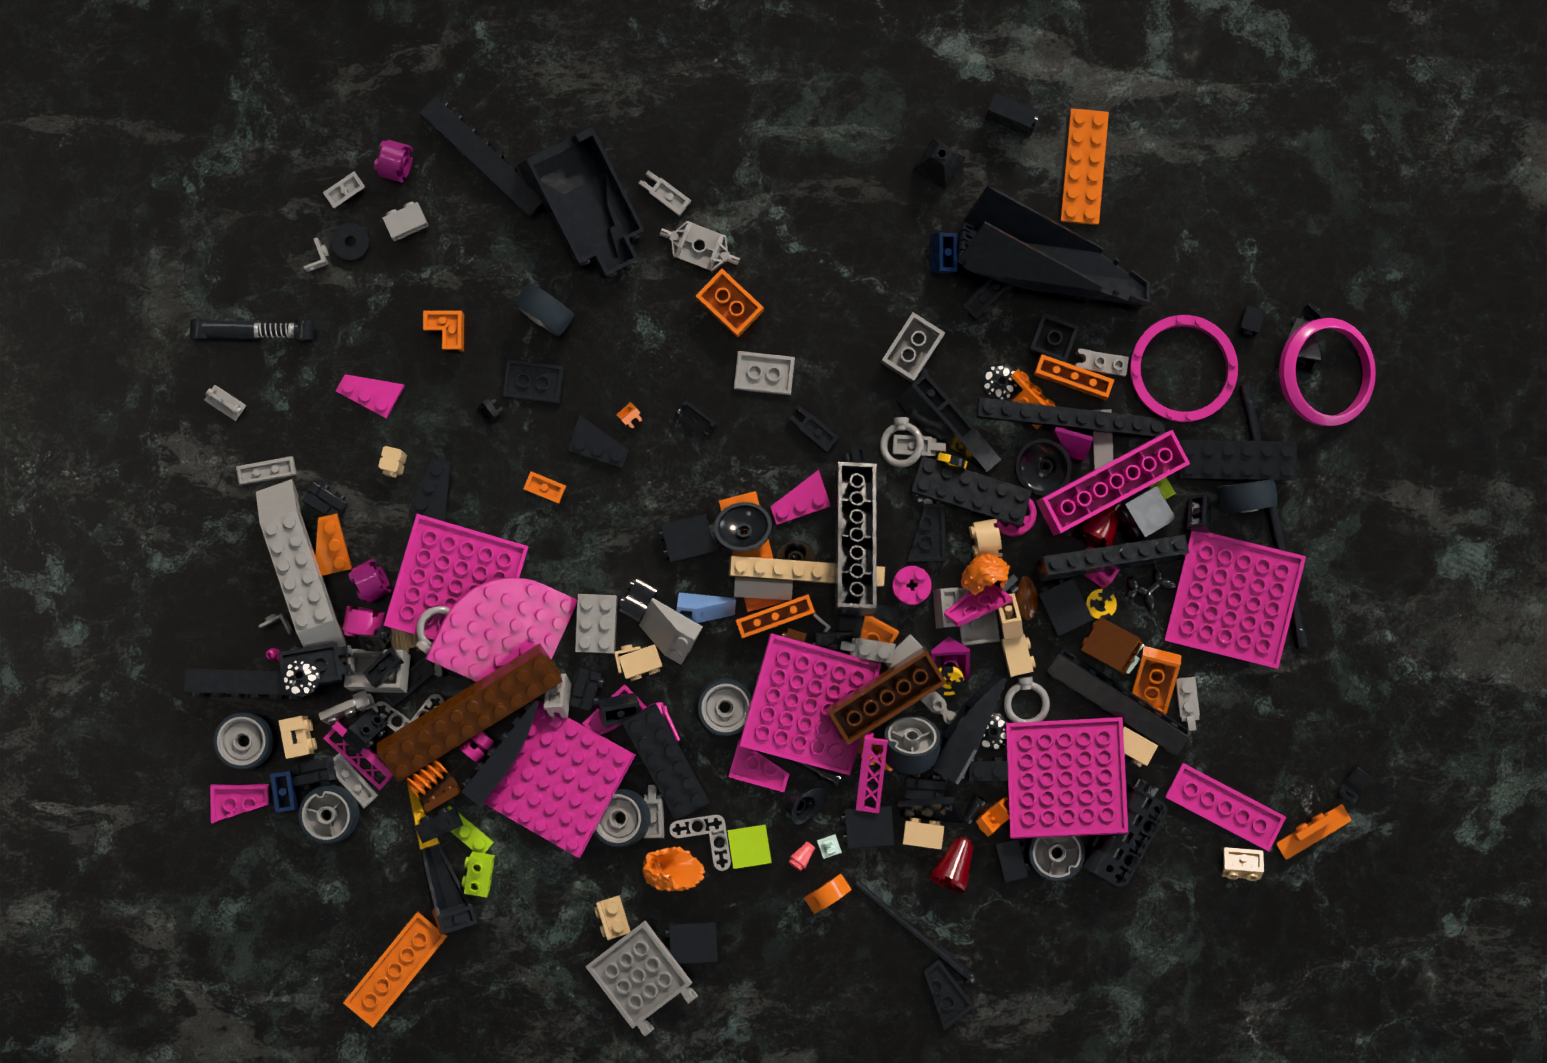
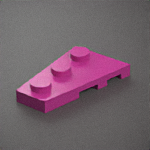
M211 784V823L269 805L270 784Z

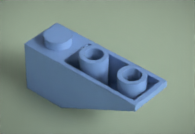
M679 593L677 612L696 623L735 615L736 598Z

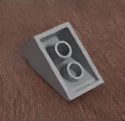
M654 598L650 601L639 624L660 651L680 665H682L703 628V626Z

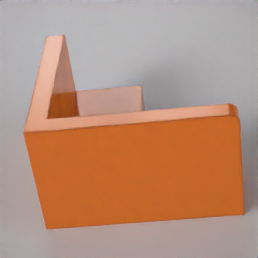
M423 311V330L442 331L443 350H459L464 352V313L462 311Z

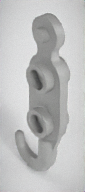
M936 691L921 699L933 713L942 714L947 724L956 715L953 711L947 710L946 701Z

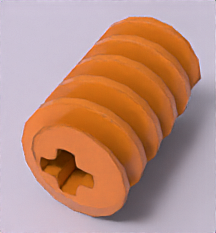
M438 760L431 762L432 765H426V770L422 768L418 770L420 775L413 773L414 780L406 779L407 786L419 800V792L425 795V787L431 790V782L437 785V777L443 780V772L449 775Z

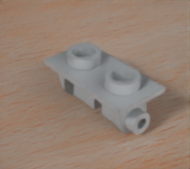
M216 385L212 389L209 388L207 390V397L204 400L235 421L247 406Z

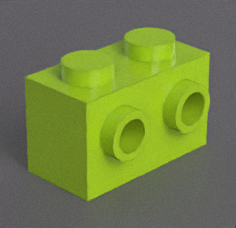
M472 851L471 855L466 857L464 868L467 869V876L464 875L462 880V887H465L464 894L487 898L490 892L495 855Z

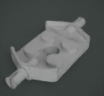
M686 221L673 232L661 229L659 236L668 238L672 242L674 258L710 270L712 273L724 262L738 265L740 258L730 255V252H728L725 235ZM703 241L705 248L700 251L694 248L695 242Z

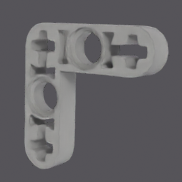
M439 694L431 695L412 720H409L384 701L377 702L373 710L378 714V706L382 707L385 705V711L388 713L394 711L386 722L388 723L387 726L396 732L419 718L421 713L429 712L425 707L431 708L433 705L432 699L439 698L440 704L445 702V700ZM384 713L380 714L384 720L388 717ZM395 716L402 718V725L400 727H395L392 724V719Z
M710 815L677 820L670 825V833L675 838L709 834L715 868L720 871L729 868L731 858L726 824L722 816ZM714 818L722 821L719 829H715V826H709L710 831H705L706 823L704 819H708V823L714 822ZM694 821H700L703 824V829L700 832H695L692 829ZM685 822H689L690 834H687V830H682L680 835H677V832H673L676 824L684 827L686 826ZM722 837L725 840V845L722 848L715 847V838ZM726 849L727 854L723 853V858L727 859L728 863H725V867H721L720 864H717L720 856L719 854L715 855V851Z

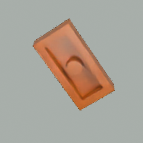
M530 472L523 489L559 504L567 486Z

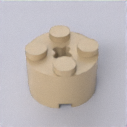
M996 519L974 522L973 526L969 527L970 538L974 539L975 545L972 546L975 558L983 554L1002 557V553L998 552L999 549H1002L999 527H994V523H997Z

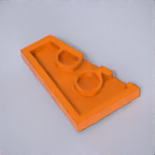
M338 513L318 518L315 557L322 576L352 568Z
M864 616L860 638L887 643L894 642L899 634L898 630L872 616Z

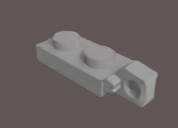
M894 435L893 455L912 456L916 449L915 437ZM923 436L924 448L921 456L931 457L936 456V452H946V443H936L937 439Z
M852 638V642H841V650L850 651L851 656L893 664L896 644L864 638Z
M1196 678L1176 679L1179 717H1181L1182 722L1186 721V728L1188 730L1195 731V720H1199L1200 715Z
M656 784L648 785V795H644V800L648 804L651 820L644 838H664L662 795L659 794Z

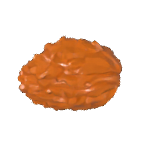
M983 554L974 558L970 565L966 567L962 574L961 585L964 589H969L975 596L983 591L984 586H991L997 580L1000 581L1001 589H1004L1005 583L1008 581L1010 566L1002 558H998V556Z
M681 847L665 848L660 851L650 852L646 855L643 863L642 872L646 883L660 891L688 890L689 888L696 887L704 879L703 874L705 870L703 864L696 857L691 856L690 851H684Z

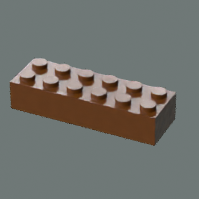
M921 648L830 705L825 711L844 742L849 745L947 682L928 651Z

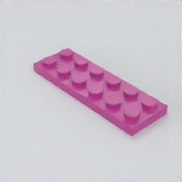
M1184 763L1181 764L1165 795V798L1266 851H1270L1286 819L1284 815Z

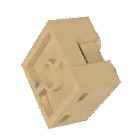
M308 716L279 720L286 759L315 754L317 743L315 738H311L310 731H313V723L311 719H308Z

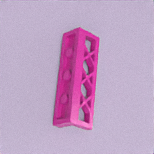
M337 721L323 739L374 786L381 790L394 775L371 749H364L359 754L357 753V756L350 757L346 754V745L348 744L344 740L343 743L335 744L330 737L336 731L343 737L348 730L340 721ZM360 758H366L371 763V769L364 770L360 767ZM374 771H380L386 776L381 784L374 779Z
M868 732L864 738L856 810L879 813L888 740L873 738L874 732ZM872 745H883V751L876 755L872 750ZM876 760L881 768L874 773L870 768V764ZM874 778L878 783V787L871 790L868 786V781ZM872 796L876 801V807L866 806V799Z

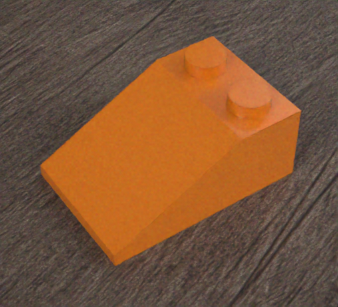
M1144 646L1132 693L1164 714H1167L1181 665V655Z

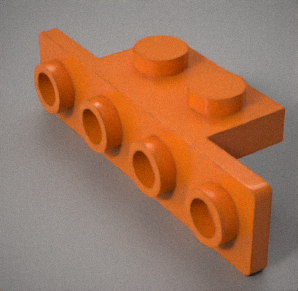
M1018 369L1011 375L1023 389L1012 401L1055 406L1050 399H1047L1042 394V390L1038 386L1033 385L1025 372ZM1032 424L1036 429H1039L1042 426Z
M1340 804L1325 814L1320 813L1314 816L1312 822L1296 827L1297 831L1278 841L1276 845L1285 859L1291 858L1351 822V818L1344 806Z

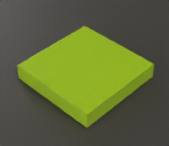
M766 824L727 830L733 869L772 863Z

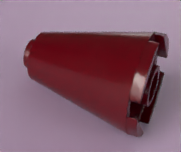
M1118 502L1086 520L1076 532L1077 537L1086 540L1084 544L1094 549L1112 546L1120 523L1115 510L1120 508L1122 503Z
M965 837L956 838L931 872L930 880L941 887H944V885L950 887L949 890L964 893L967 889L973 851L971 840Z

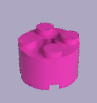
M904 567L893 579V594L905 605L920 604L930 594L931 579L927 572L920 567ZM910 581H913V584H917V587L914 588V591H911V589L909 587L907 588L906 586L910 583Z
M347 606L342 628L344 635H374V630L382 626L385 613H379L378 610L358 607V610H355L353 606Z

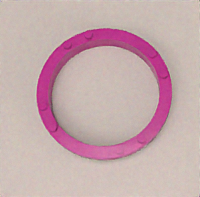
M1177 315L1158 321L1139 338L1131 356L1130 377L1138 398L1151 412L1170 421L1193 422L1212 415L1227 402L1237 382L1238 361L1231 341L1215 324L1197 316ZM1173 327L1198 329L1209 335L1218 344L1224 355L1226 363L1224 386L1217 398L1202 409L1190 412L1168 409L1155 401L1144 386L1141 377V358L1149 341L1166 329Z
M1322 318L1303 324L1289 337L1281 355L1279 376L1282 393L1296 414L1315 425L1335 426L1354 419L1366 407L1374 389L1376 371L1371 348L1364 336L1354 326L1343 320ZM1323 328L1333 329L1345 335L1356 347L1362 363V384L1355 401L1345 411L1334 416L1325 415L1313 409L1300 393L1296 380V361L1302 345L1308 337Z

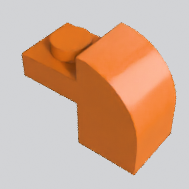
M1003 797L978 817L976 823L987 836H990L1000 825L1010 819L1008 797Z
M839 874L804 897L813 913L816 914L839 900L852 889L842 874Z

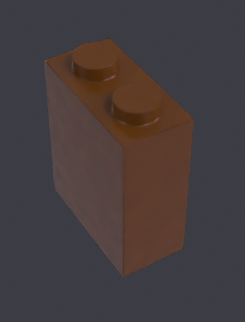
M1100 617L1098 621L1096 620L1091 627L1092 632L1089 637L1083 640L1081 650L1091 658L1125 675L1143 641L1132 633Z

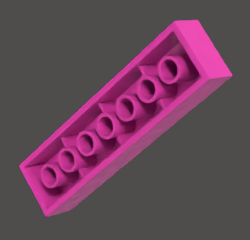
M1170 430L1037 500L1036 503L1054 536L1189 465L1190 462L1173 430Z

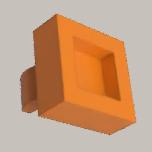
M631 402L616 414L625 425L628 424L631 428L634 427L631 423L634 418L642 421L639 416L640 412Z

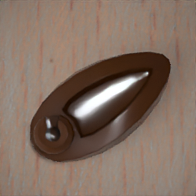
M1024 576L1017 586L1019 590L1016 592V601L1020 616L1024 620H1031L1037 612L1038 595L1032 580L1028 576Z

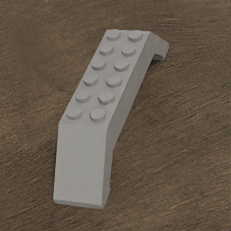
M293 479L257 491L256 498L260 526L296 633L303 647L307 648L330 643H337L338 648L349 646L337 622L300 512L299 497ZM342 657L343 663L347 662V658Z

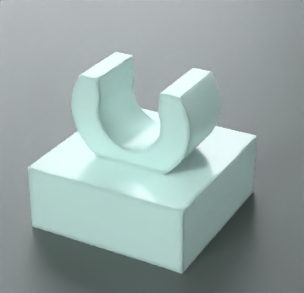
M835 834L817 840L823 859L842 853Z

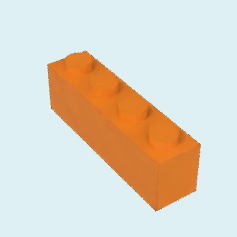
M1045 355L1040 356L1034 372V376L1103 400L1109 397L1114 379Z
M808 594L737 619L736 623L741 637L745 638L813 614L815 611Z

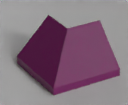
M1055 427L1051 433L1053 439L1067 450L1070 457L1085 461L1093 437Z
M947 637L930 651V656L938 669L943 666H954L962 672L964 679H970L969 648L951 637Z

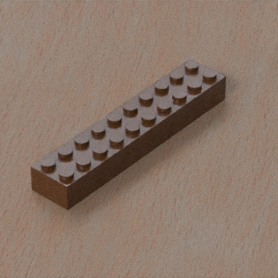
M539 643L378 742L377 754L397 781L400 782L562 682L561 672Z

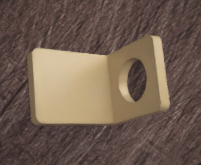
M632 644L622 646L620 651L614 652L619 674L623 673L618 658L619 654L640 650V646L633 648Z

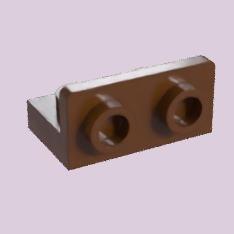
M452 776L431 790L426 791L425 795L421 794L420 798L424 803L423 808L426 813H429L462 792Z

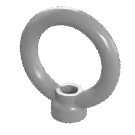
M907 417L894 418V424L885 430L880 441V451L887 463L898 468L914 464L922 455L924 448L921 432L917 427L909 423V418ZM896 431H909L916 439V449L908 459L897 460L888 451V440Z
M444 606L432 607L420 616L416 626L419 640L416 646L425 654H428L432 642L426 638L424 633L426 621L435 614L446 615L450 608Z
M1018 677L1017 683L1005 695L1004 710L1009 720L1013 723L1040 722L1045 719L1049 712L1050 701L1048 694L1042 686L1033 682V677ZM1020 690H1034L1041 697V711L1032 719H1021L1012 710V698Z

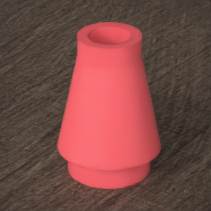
M805 842L801 848L790 856L789 864L799 871L803 868L805 869L815 847L809 842Z

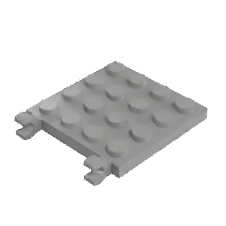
M646 921L642 922L585 966L633 1029L635 1026H638L644 1036L654 1029L651 1023L645 1019L676 995L681 993L687 1003H690L698 996L689 987L692 981Z

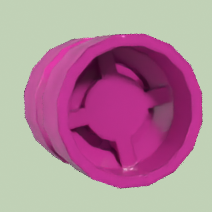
M482 731L462 743L459 749L476 763H479L485 756L484 751H489L495 744V741Z

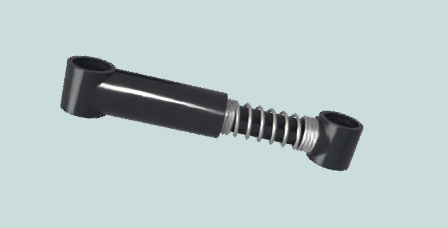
M191 319L190 322L191 340H256V337L259 338L260 336L262 338L264 336L267 338L269 336L272 338L275 336L277 338L287 336L288 338H295L296 341H314V321L296 320L295 323H289V325L287 323L285 325H282V323L280 325L276 323L275 325H271V323L269 325H266V323L261 325V323H256V321H214L206 319Z

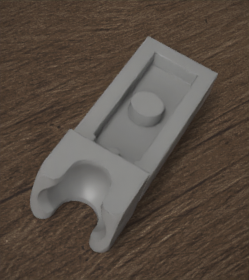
M1077 349L1075 351L1076 355L1083 358V363H1076L1074 366L1092 372L1123 377L1127 374L1129 357L1086 349Z
M366 690L354 694L353 699L318 714L322 722L332 725L337 721L339 722V719L356 715L358 711L367 712L371 708L374 709L375 702L372 694H367Z

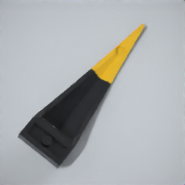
M408 787L416 826L421 823L420 819L426 817V814L419 799ZM417 833L432 914L435 917L440 935L478 923L472 903L467 894H464V889L438 839L434 838L422 844Z

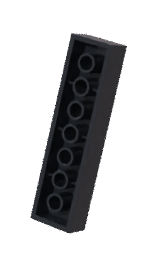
M838 462L835 469L834 614L874 616L877 609L876 464Z

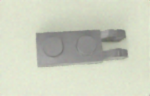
M647 171V177L656 182L654 187L652 188L642 180L638 184L678 216H681L691 203V200L662 178H658L652 172Z

